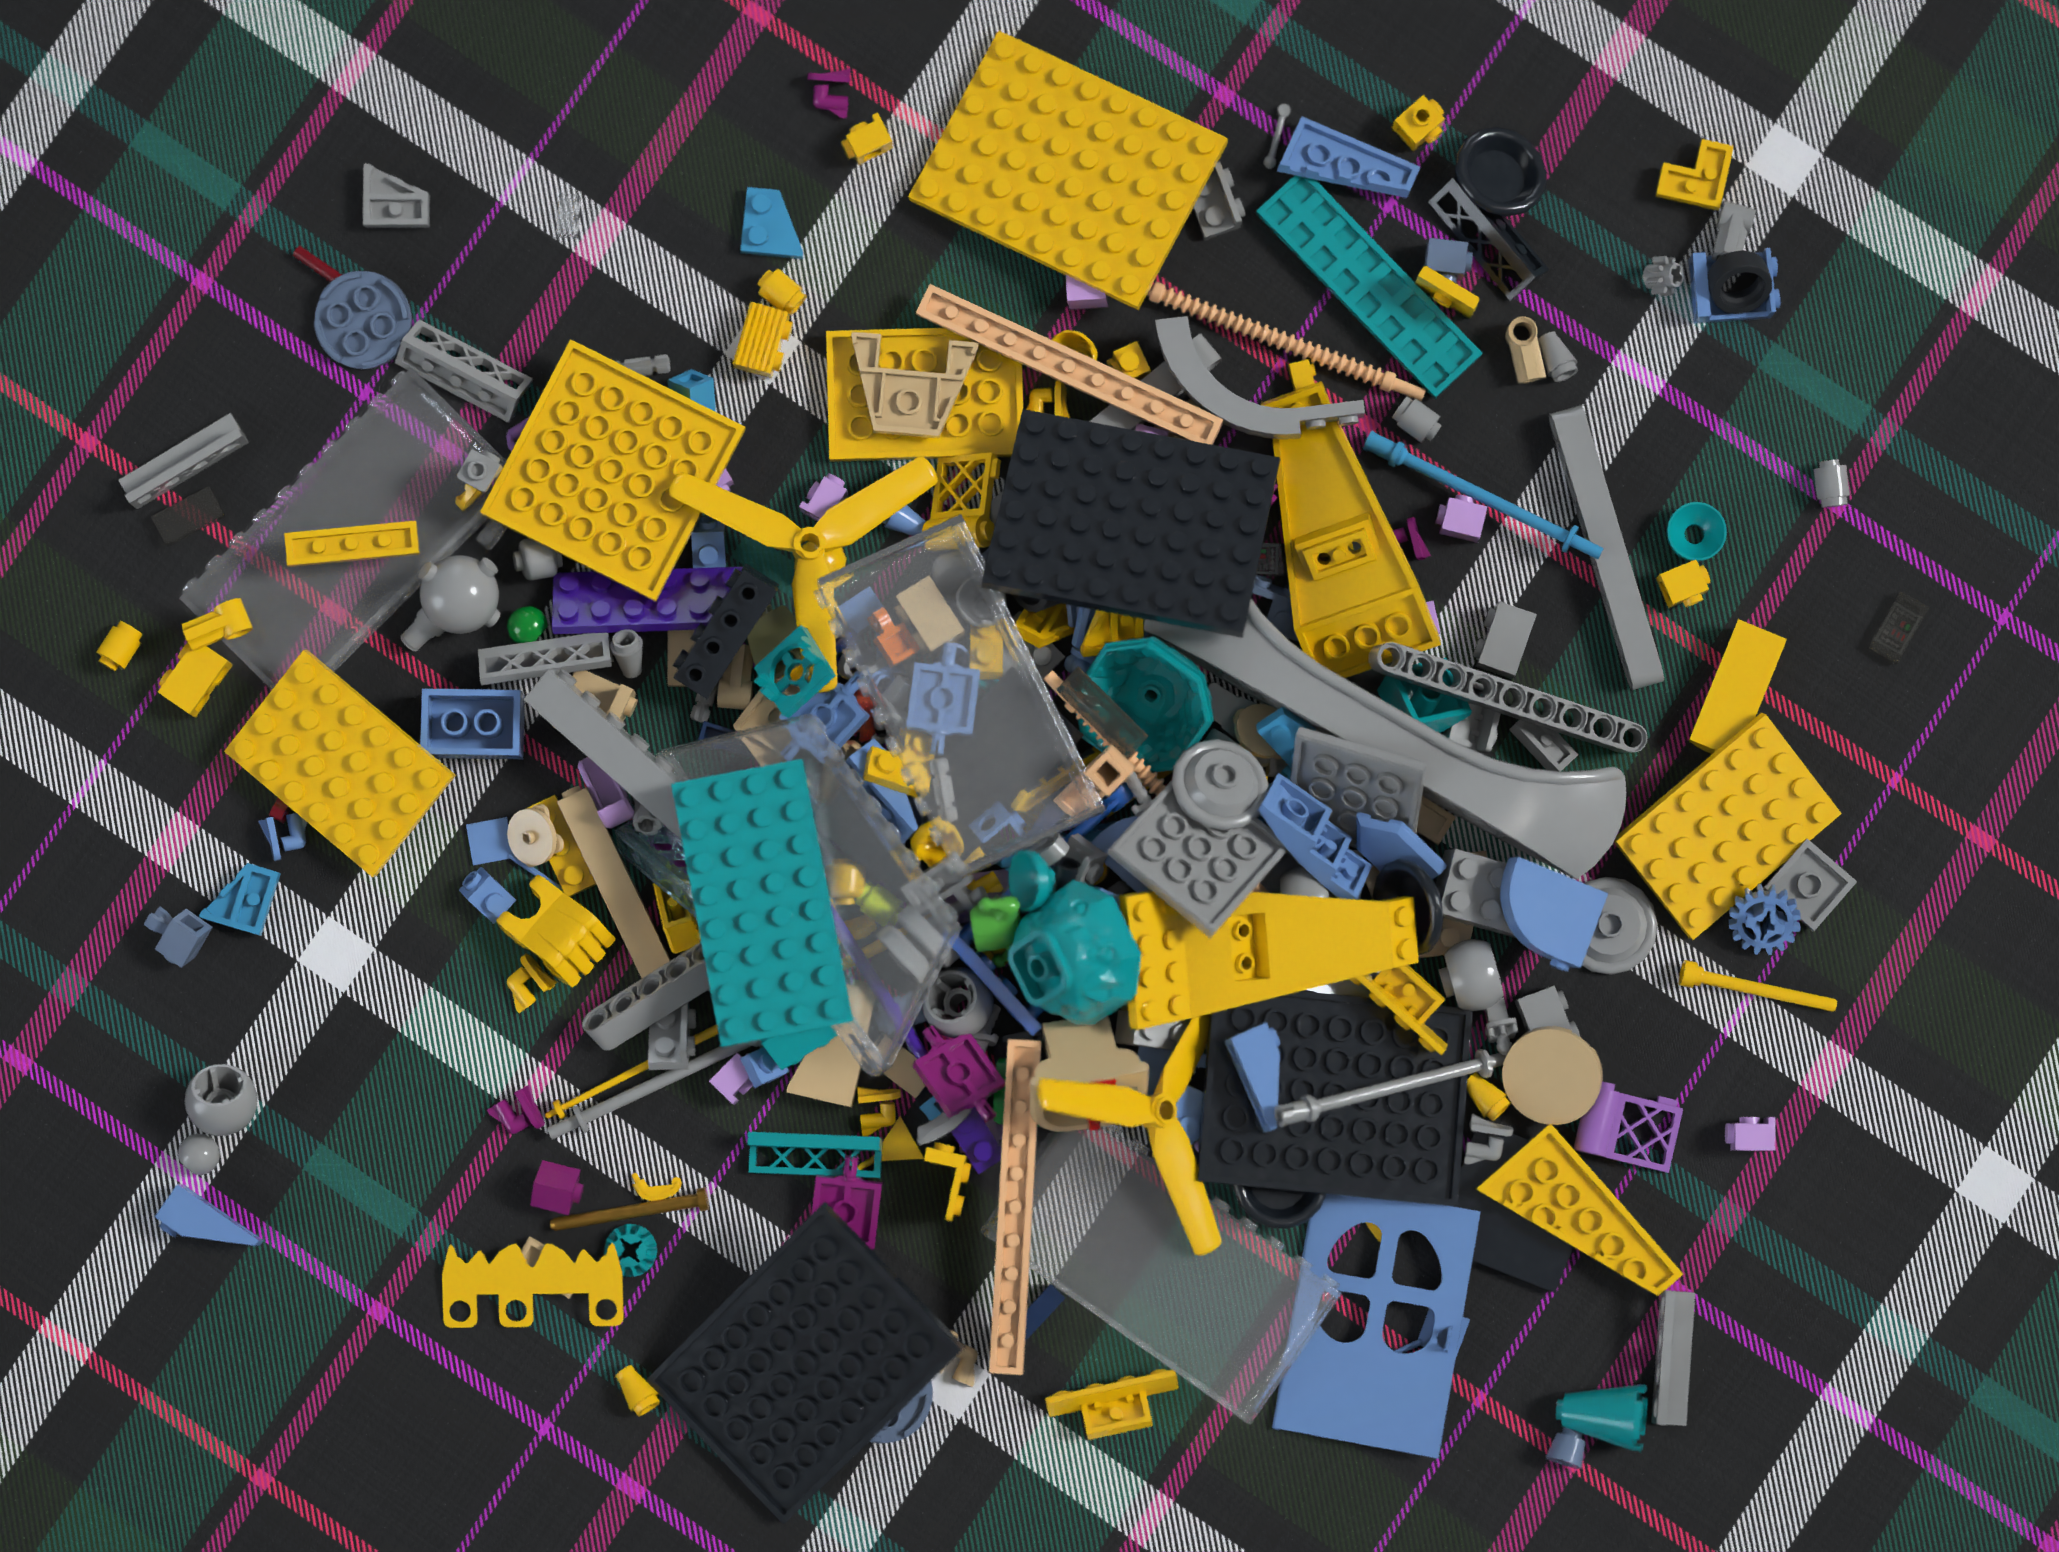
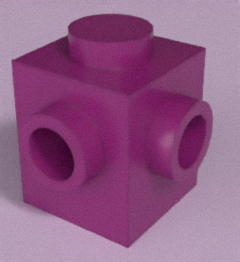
M542 1160L534 1180L530 1206L569 1215L573 1203L579 1204L583 1193L584 1184L579 1183L581 1170Z

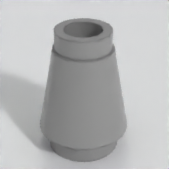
M1554 331L1546 333L1538 339L1549 377H1553L1555 382H1561L1577 373V360Z
M629 629L617 632L612 638L610 648L623 675L627 678H634L642 672L643 641L635 631Z

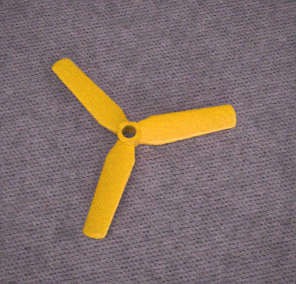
M919 456L829 508L814 527L802 529L779 512L685 472L679 473L673 479L669 488V495L767 547L793 552L795 559L798 561L792 581L797 628L802 625L808 629L836 674L829 683L817 692L823 693L833 690L837 686L833 578L823 557L824 553L853 544L936 485L938 477L931 463L926 458ZM805 541H811L817 545L818 549L813 552H807L803 550L801 544ZM800 648V654H801V660H802V659H804L805 657H804V656L802 655V653H801V652L803 651V649ZM813 666L809 668L810 674L807 679L808 681H810L813 673Z
M1210 1014L1191 1018L1162 1070L1153 1095H1144L1127 1086L1040 1078L1037 1084L1038 1100L1044 1110L1128 1127L1143 1124L1145 1128H1148L1153 1156L1194 1254L1199 1256L1206 1255L1217 1249L1222 1239L1202 1181H1197L1198 1165L1189 1138L1176 1117V1103L1184 1094L1207 1046Z

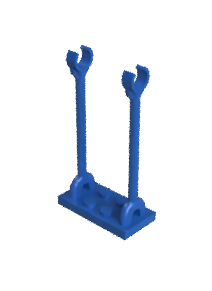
M1123 781L1109 796L1106 795L1102 798L1103 802L1063 838L1065 842L1068 843L1070 836L1074 834H1080L1082 837H1085L1107 815L1125 806L1134 797L1127 783ZM1009 888L1000 896L1001 898L1011 896ZM971 920L957 932L950 926L945 925L938 930L959 955L960 960L976 973V976L988 987L993 996L1020 1026L1032 1036L1042 1028L1036 1021V1018L1044 1009L1032 1005L1028 1000L1021 1004L1015 997L1019 991L1002 974L997 977L992 972L997 968L984 953H975L969 947L974 942Z

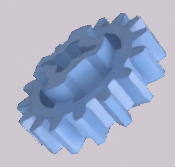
M1761 884L1757 885V892L1754 893L1749 888H1746L1745 898L1736 896L1735 905L1737 907H1730L1729 915L1732 917V919H1729V929L1734 930L1733 939L1735 941L1742 939V948L1744 950L1750 945L1754 946V954L1757 955L1761 948H1766L1768 955H1772V947L1775 946L1779 950L1784 951V941L1793 943L1795 941L1793 932H1800V923L1797 921L1801 919L1800 910L1795 909L1797 907L1796 899L1787 900L1788 892L1785 889L1779 894L1776 893L1775 885L1771 884L1768 891H1764ZM1776 904L1780 906L1784 910V912L1778 911L1776 908ZM1769 911V918H1766L1765 922H1763V925L1761 927L1760 921L1764 920V917L1767 916V912ZM1745 926L1751 928L1754 934H1751Z

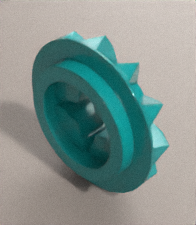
M625 1224L614 1229L605 1241L604 1255L607 1254L608 1246L613 1242L619 1258L625 1250L621 1241L622 1238L630 1245L642 1241L636 1250L637 1258L640 1262H637L636 1259L630 1256L622 1258L619 1262L622 1276L635 1277L647 1272L654 1264L657 1256V1244L653 1235L646 1228L637 1224Z

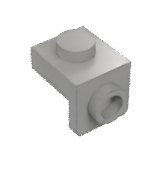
M471 449L457 474V478L485 493L493 479L497 480L503 469L501 464H499L501 459L486 450L479 453Z

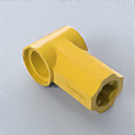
M241 598L223 602L217 605L214 611L181 624L185 638L193 651L222 639L238 638L253 630Z

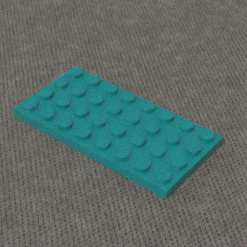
M803 759L671 783L721 1047L853 1022Z

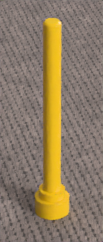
M1684 960L1680 969L1679 985L1693 988L1694 985L1706 984L1831 1012L1835 1011L1837 1007V1000L1833 998L1704 971V967L1698 966V962Z

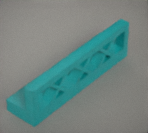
M748 1132L747 1145L750 1146L749 1173L839 1176L843 1175L844 1170L841 1169L844 1168L845 1161L836 1169H827L819 1158L828 1150H837L845 1159L847 1155L842 1150L854 1151L850 1155L851 1160L853 1156H857L861 1151H874V1171H863L857 1167L856 1176L881 1178L883 1139L881 1137ZM757 1147H771L779 1158L770 1167L757 1166ZM777 1148L789 1149L784 1154H782ZM796 1148L804 1149L813 1158L803 1168H794L786 1159ZM810 1149L822 1150L815 1156ZM782 1161H784L788 1167L776 1166ZM816 1162L822 1169H814L809 1167Z

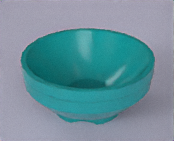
M1691 502L1681 506L1670 517L1667 525V540L1670 547L1679 557L1688 561H1704L1712 558L1721 550L1726 541L1727 529L1724 518L1718 510L1706 503ZM1694 525L1702 530L1703 539L1700 543L1691 544L1685 539L1684 533L1687 527Z
M1019 851L1014 855L1010 863L1008 875L1009 890L1011 896L1016 897L1020 903L1019 910L1024 912L1037 910L1043 906L1048 897L1053 893V885L1055 883L1054 871L1049 868L1048 863L1035 851Z

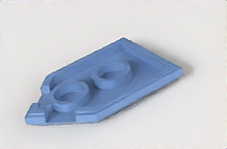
M1357 813L1356 849L1379 871L1386 864L1397 859L1416 863L1428 873L1431 879L1439 876L1446 869L1447 864L1404 822L1393 819L1385 822L1371 819L1370 814Z

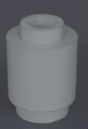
M1408 396L1392 416L1398 422L1397 426L1421 443L1425 438L1431 441L1442 427L1437 422L1441 416L1416 398L1413 401Z
M1839 459L1819 462L1820 468L1813 470L1817 500H1821V508L1847 505V497L1850 496L1846 465H1839Z

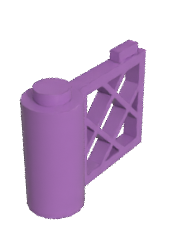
M1602 1081V1087L1595 1103L1580 1118L1573 1149L1578 1152L1669 1173L1683 1108L1677 1107L1678 1100L1657 1096V1101L1655 1102L1614 1091V1084ZM1625 1102L1636 1104L1643 1117L1628 1125L1623 1116ZM1645 1107L1653 1108L1654 1110L1648 1113ZM1660 1111L1673 1113L1670 1127L1660 1133L1651 1117ZM1647 1121L1655 1137L1640 1145L1632 1129ZM1620 1124L1624 1127L1621 1131H1619ZM1627 1133L1636 1149L1627 1155L1614 1153L1617 1139ZM1668 1134L1667 1142H1665L1663 1137ZM1656 1141H1659L1664 1150L1662 1164L1651 1162L1644 1151L1645 1148ZM1639 1153L1642 1159L1634 1158L1633 1156Z

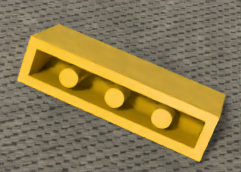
M1738 619L1689 741L1692 744L1713 754L1756 717L1787 639Z

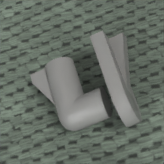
M1472 1114L1469 1124L1471 1131L1501 1136L1513 1135L1512 1127L1492 1123ZM1490 1135L1488 1145L1467 1142L1464 1164L1470 1165L1485 1159L1498 1160L1502 1154L1504 1139Z

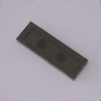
M1079 666L1056 689L1127 759L1148 738V735Z

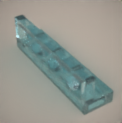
M633 819L617 828L615 835L620 855L696 917L687 867L675 866V860H685L682 840L664 825L655 835L637 834L634 832L636 830L633 826ZM655 843H669L672 845L671 850H656Z

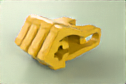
M536 875L529 882V886L533 894L541 902L537 914L531 918L520 919L509 911H504L496 919L499 928L516 944L530 950L544 961V966L553 976L573 988L581 979L578 973L584 976L589 974L594 967L590 960L596 963L599 962L605 955V951L601 947L609 948L616 938L589 910L563 893L544 877Z

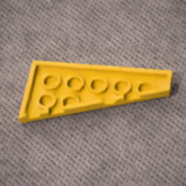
M1551 1123L1476 1188L1479 1192L1656 1296L1661 1295L1683 1275Z

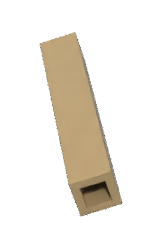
M580 786L573 787L563 792V799L557 801L633 962L641 978H644L671 961V958L609 829L604 826L597 813L598 809L588 788L586 787L581 790Z

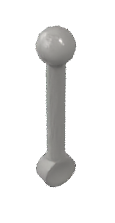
M1281 104L1277 110L1279 119L1269 156L1264 159V165L1267 168H1274L1276 165L1275 154L1285 118L1290 114V107L1287 104Z

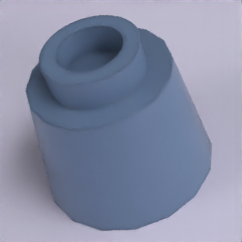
M1563 1428L1562 1433H1556L1545 1458L1557 1464L1581 1469L1585 1441L1581 1440L1582 1433Z

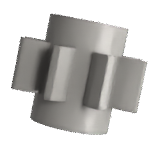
M1653 257V264L1647 265L1643 272L1645 286L1652 289V295H1674V287H1680L1684 280L1682 266L1679 263H1675V257Z

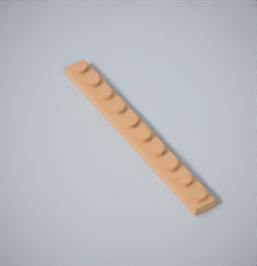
M929 284L916 311L919 317L971 341L978 342L984 347L1183 439L1213 445L1224 422L1218 416Z
M1008 1039L989 1373L1023 1375L1037 1139V1123L1033 1121L1030 1112V1080L1035 1077L1036 1067L1041 1062L1042 1041Z

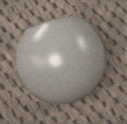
M190 1135L179 1146V1161L196 1175L208 1174L215 1169L219 1162V1147L214 1139L207 1135Z

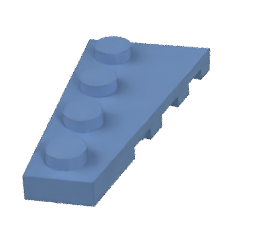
M1301 117L1277 172L1407 198L1420 166Z

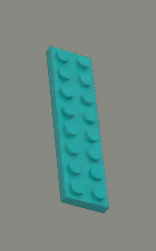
M1293 176L1256 211V214L1434 399L1483 354L1315 179Z

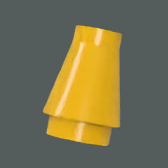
M1477 1072L1467 1079V1092L1484 1118L1488 1117L1491 1121H1494L1510 1106L1511 1103L1506 1098L1507 1094L1483 1079Z
M632 1365L625 1367L616 1374L615 1377L620 1383L630 1411H635L638 1417L648 1413L660 1403L657 1398L658 1392Z

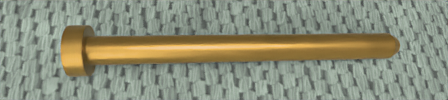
M703 1187L697 1189V1194L556 1217L550 1221V1226L552 1230L558 1231L699 1207L700 1211L709 1210L707 1190Z

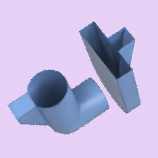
M297 813L286 815L290 836L280 838L284 851L303 848L306 844L304 831L307 822ZM273 817L259 820L258 822L270 844L273 860H281Z

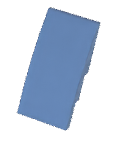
M1278 773L1258 810L1276 837L1298 863L1338 898L1357 899L1373 864L1348 848L1353 837L1328 821L1332 809Z

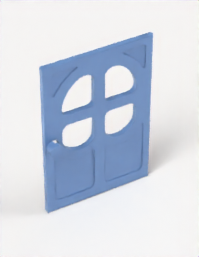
M1326 1195L1320 1210L1308 1220L1272 1424L1273 1429H1283L1439 1458L1480 1211L1445 1205ZM1366 1222L1373 1223L1380 1228L1382 1238L1376 1272L1372 1278L1365 1279L1330 1271L1327 1264L1329 1254L1337 1240L1355 1225ZM1417 1231L1423 1234L1432 1244L1439 1258L1442 1271V1281L1436 1290L1398 1285L1393 1281L1392 1273L1399 1236L1402 1233ZM1333 1289L1360 1294L1369 1298L1370 1307L1366 1329L1359 1339L1349 1343H1342L1334 1340L1324 1332L1318 1320L1320 1300L1325 1291ZM1398 1301L1426 1306L1432 1309L1435 1315L1433 1334L1425 1347L1413 1353L1403 1354L1395 1352L1387 1346L1383 1339V1325L1386 1308L1390 1302Z

